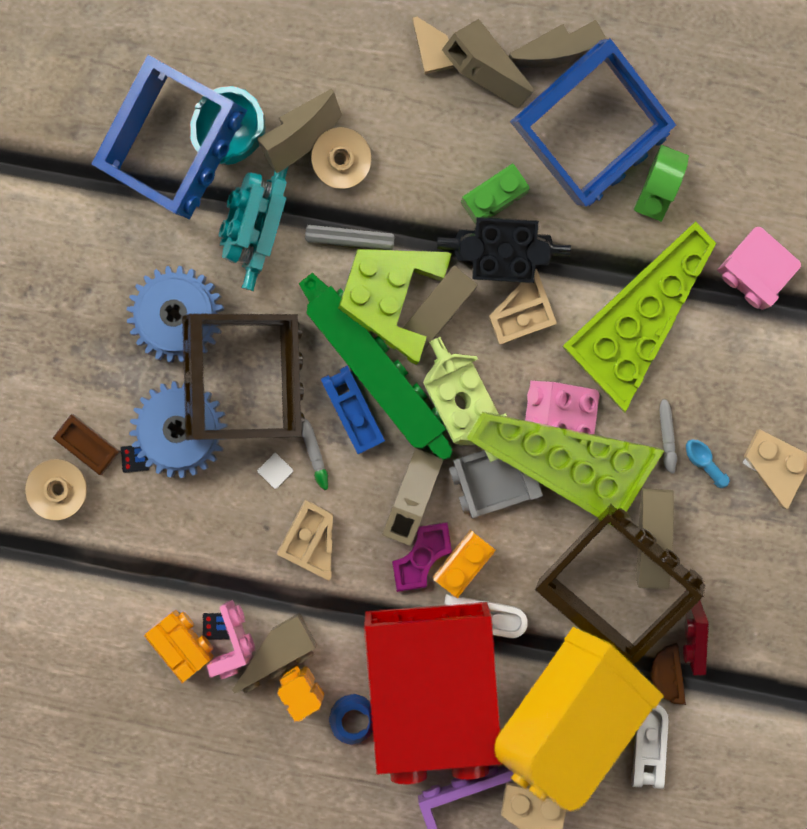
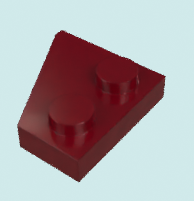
M699 601L685 615L684 626L687 644L683 646L685 663H690L693 675H706L709 622L701 601Z

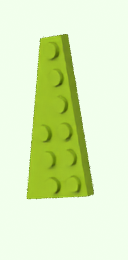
M696 221L562 346L623 412L627 411L636 390L641 385L643 377L655 359L678 312L685 303L692 286L716 245V242Z
M482 412L467 436L469 441L596 517H599L610 504L616 509L621 508L627 512L664 450L656 447Z

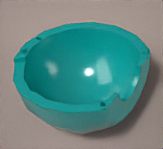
M234 86L220 87L213 91L247 109L241 122V128L236 131L230 142L227 155L219 163L222 165L236 164L246 159L260 146L257 138L265 134V116L257 99L247 90ZM204 96L195 105V111L190 122V139L197 152H199L222 106Z

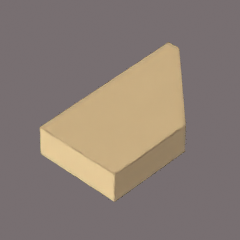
M413 17L412 21L424 74L454 68L452 62L442 51V48L449 41L448 36L419 17Z

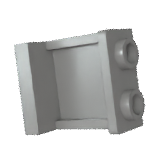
M485 450L452 460L454 467L449 468L454 485L460 484L464 496L459 497L463 513H470L472 519L543 496L538 481L499 458L490 462Z

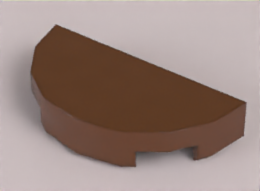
M677 643L665 646L656 654L651 664L650 678L652 684L664 695V699L673 704L686 705L679 646Z

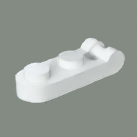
M446 594L444 603L454 605L487 601L459 596L457 599L452 594ZM487 602L492 617L493 635L517 638L526 631L527 618L521 609L514 606Z
M659 704L655 709H652L635 733L633 769L631 772L632 787L642 788L643 785H653L655 789L664 788L669 720L667 712ZM644 765L654 766L653 773L644 772Z

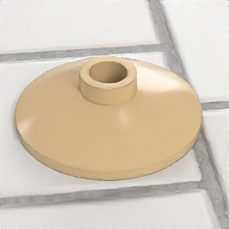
M337 127L324 132L316 140L311 152V163L315 174L324 184L337 189H347L359 184L368 174L371 166V151L366 140L358 132L349 128ZM336 154L343 155L344 163L342 165H338L335 162L334 157Z
M52 459L42 462L31 471L26 481L25 494L28 504L36 514L49 520H63L73 516L83 506L87 495V484L84 475L74 464L65 460ZM57 484H61L64 488L61 495H57L54 491V487Z

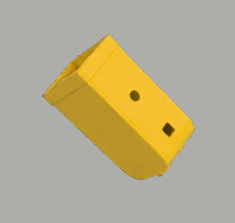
M572 627L564 638L562 646L498 735L495 743L496 757L514 773L511 779L525 790L529 786V791L541 801L545 802L548 798L565 810H577L588 801L652 709L657 707L664 695L612 644Z

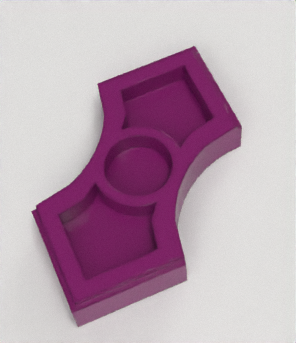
M448 522L419 526L417 540L411 551L404 557L392 561L397 592L427 587V575L433 563L440 557L452 553Z

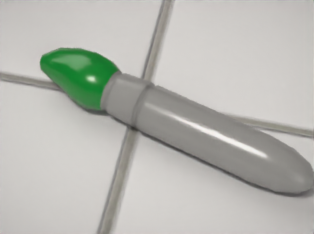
M305 419L302 422L301 432L315 471V480L320 488L327 490L328 472L324 469V463L312 425Z

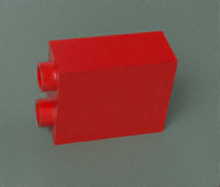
M478 602L365 611L364 629L377 775L390 774L393 783L408 785L426 780L428 770L452 769V775L455 778L471 780L488 775L490 765H503L495 754V743L500 734L492 617L488 603Z

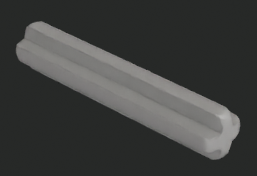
M308 225L305 231V240L312 243L379 250H393L395 237L392 233Z

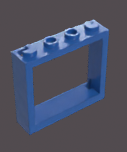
M611 38L600 40L510 121L575 204L585 207L587 205L591 206L596 200L600 201L603 197L602 192L610 185L615 186L621 182L626 176L624 172L632 165L637 166L642 163L649 155L647 151L654 145L659 146L664 143L666 137L670 134L669 132L676 126V123ZM605 61L653 125L580 190L532 130L531 126L597 66Z
M147 55L92 165L171 212L190 219L196 207L200 206V199L207 186L213 182L215 171L220 161L227 155L230 142L236 131L241 128V122L247 109ZM167 77L222 106L173 200L120 169Z

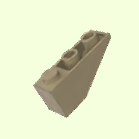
M479 19L455 32L442 48V51L460 74L517 108L535 91Z
M415 448L382 533L383 536L409 546L412 545L443 462L442 458L439 459L437 456Z
M300 613L272 628L232 689L234 694L240 690H243L244 694L261 685L259 680L269 675L271 679L275 678L287 670L285 665L296 660L299 664L314 655L312 650L316 648L317 643Z

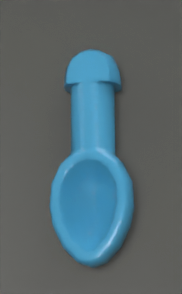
M692 439L687 441L686 453L693 465L703 468L713 479L715 486L721 489L726 488L730 482L729 477L712 461L713 456L709 447L699 440Z

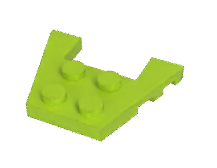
M358 249L338 309L369 332L372 331L386 341L385 344L392 349H397L407 357L408 361L417 365L427 337L397 326L413 272L442 281L452 253Z

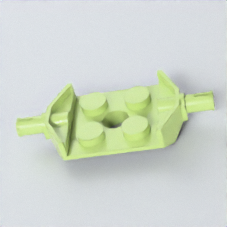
M438 337L429 342L438 359L434 360L435 364L427 373L423 384L452 441L459 445H476L469 441L467 436L482 412L499 414L472 363L478 359L477 356L451 355L448 353L441 337ZM456 395H460L464 399V409L457 406L455 402ZM485 450L490 462L498 459V457Z

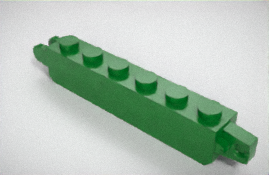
M314 273L308 275L299 285L309 301L306 313L413 447L423 448L427 445L439 459L447 460V458H450L453 448H451V445L448 444L449 442L442 434L446 428L443 426V421L436 407L431 410L423 401L428 397L417 383L411 386L405 378L409 374L398 359L392 362L387 356L386 352L390 349L381 337L377 336L374 339L367 329L338 309L344 291L341 288L335 291L332 286L328 287Z

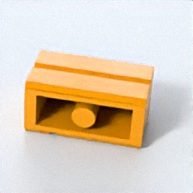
M470 529L444 561V565L433 575V580L458 599L496 550Z
M174 610L149 630L144 637L181 683H183L214 657L211 653L214 648L205 636H197L192 629L194 623L185 612L179 613L177 610Z
M296 665L282 674L283 677L279 680L281 686L277 694L283 704L288 705L287 710L294 722H299L320 709L325 693L318 682L314 683L315 677L309 667L300 669Z

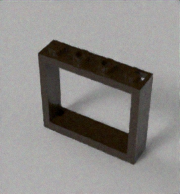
M189 313L182 316L185 439L301 437L302 422L305 421L304 414L301 413L300 400H303L304 387L302 382H300L299 372L303 367V356L299 352V340L302 337V330H299L298 314ZM202 326H280L283 428L205 430Z
M610 504L540 577L535 591L579 629L612 644L634 665L704 597L705 584L702 577L692 569L688 571L680 564V559L674 552L669 549L664 550L656 543L655 537L648 530L638 528L625 510L621 508L616 509ZM608 523L686 589L633 644L556 579Z

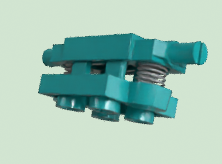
M288 167L278 173L274 172L271 179L266 181L262 180L261 174L246 173L241 187H237L229 195L227 208L230 210L227 220H223L220 226L218 236L221 238L220 246L224 247L222 258L232 263L243 261L242 267L246 270L243 285L241 286L243 289L254 291L257 276L263 269L265 258L271 255L286 202V197L283 195L287 184L285 178Z

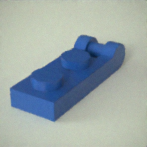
M347 365L339 369L340 373L332 377L327 375L321 378V381L357 454H361L385 442V439ZM346 383L350 391L339 396L336 388Z

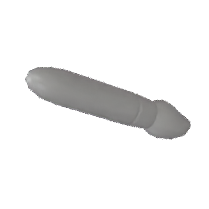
M663 399L659 410L665 452L663 461L667 471L673 474L676 468L677 455L675 453L672 411L669 402Z

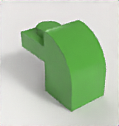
M662 144L660 145L650 166L645 185L634 206V211L662 222L679 190L686 172L689 155Z

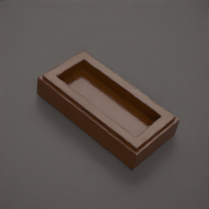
M74 414L68 417L53 436L55 441L99 475H103L121 452Z

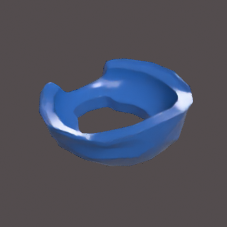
M357 694L343 696L331 708L329 723L334 736L338 740L354 745L363 742L373 733L371 702L364 696ZM350 710H358L368 715V726L358 733H349L342 726L343 716Z

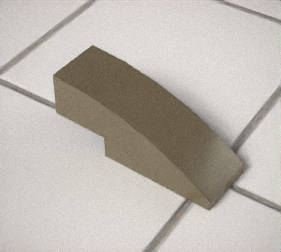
M596 20L570 34L564 24L512 51L509 54V58L516 67L524 68L567 64L579 60L600 40L606 39Z
M332 89L279 117L281 122L279 127L257 138L266 161L276 173L308 153L319 136L332 129L342 116Z
M454 265L403 329L427 337L423 348L424 351L429 342L438 335L474 292L478 284Z
M642 489L638 528L648 530L655 537L656 543L664 550L669 549L672 551L674 491ZM638 548L635 572L638 588L669 589L670 575Z

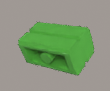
M512 163L464 195L461 204L476 225V217H494L512 205L514 200L518 201L527 195L530 187L517 167Z

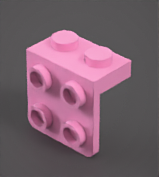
M756 227L722 263L717 271L722 274V279L729 286L739 289L745 295L744 298L749 304L757 309L764 310L771 307L778 300L777 294L800 269L801 263L763 228Z
M530 381V389L527 394L526 421L589 434L595 433L599 403L598 390L556 382Z
M233 600L220 606V610L234 651L217 656L206 665L210 678L219 675L220 679H225L237 674L238 670L242 669V666L252 659V652L255 651V645L250 633L245 634L242 623L245 622L243 610L240 605L235 606Z

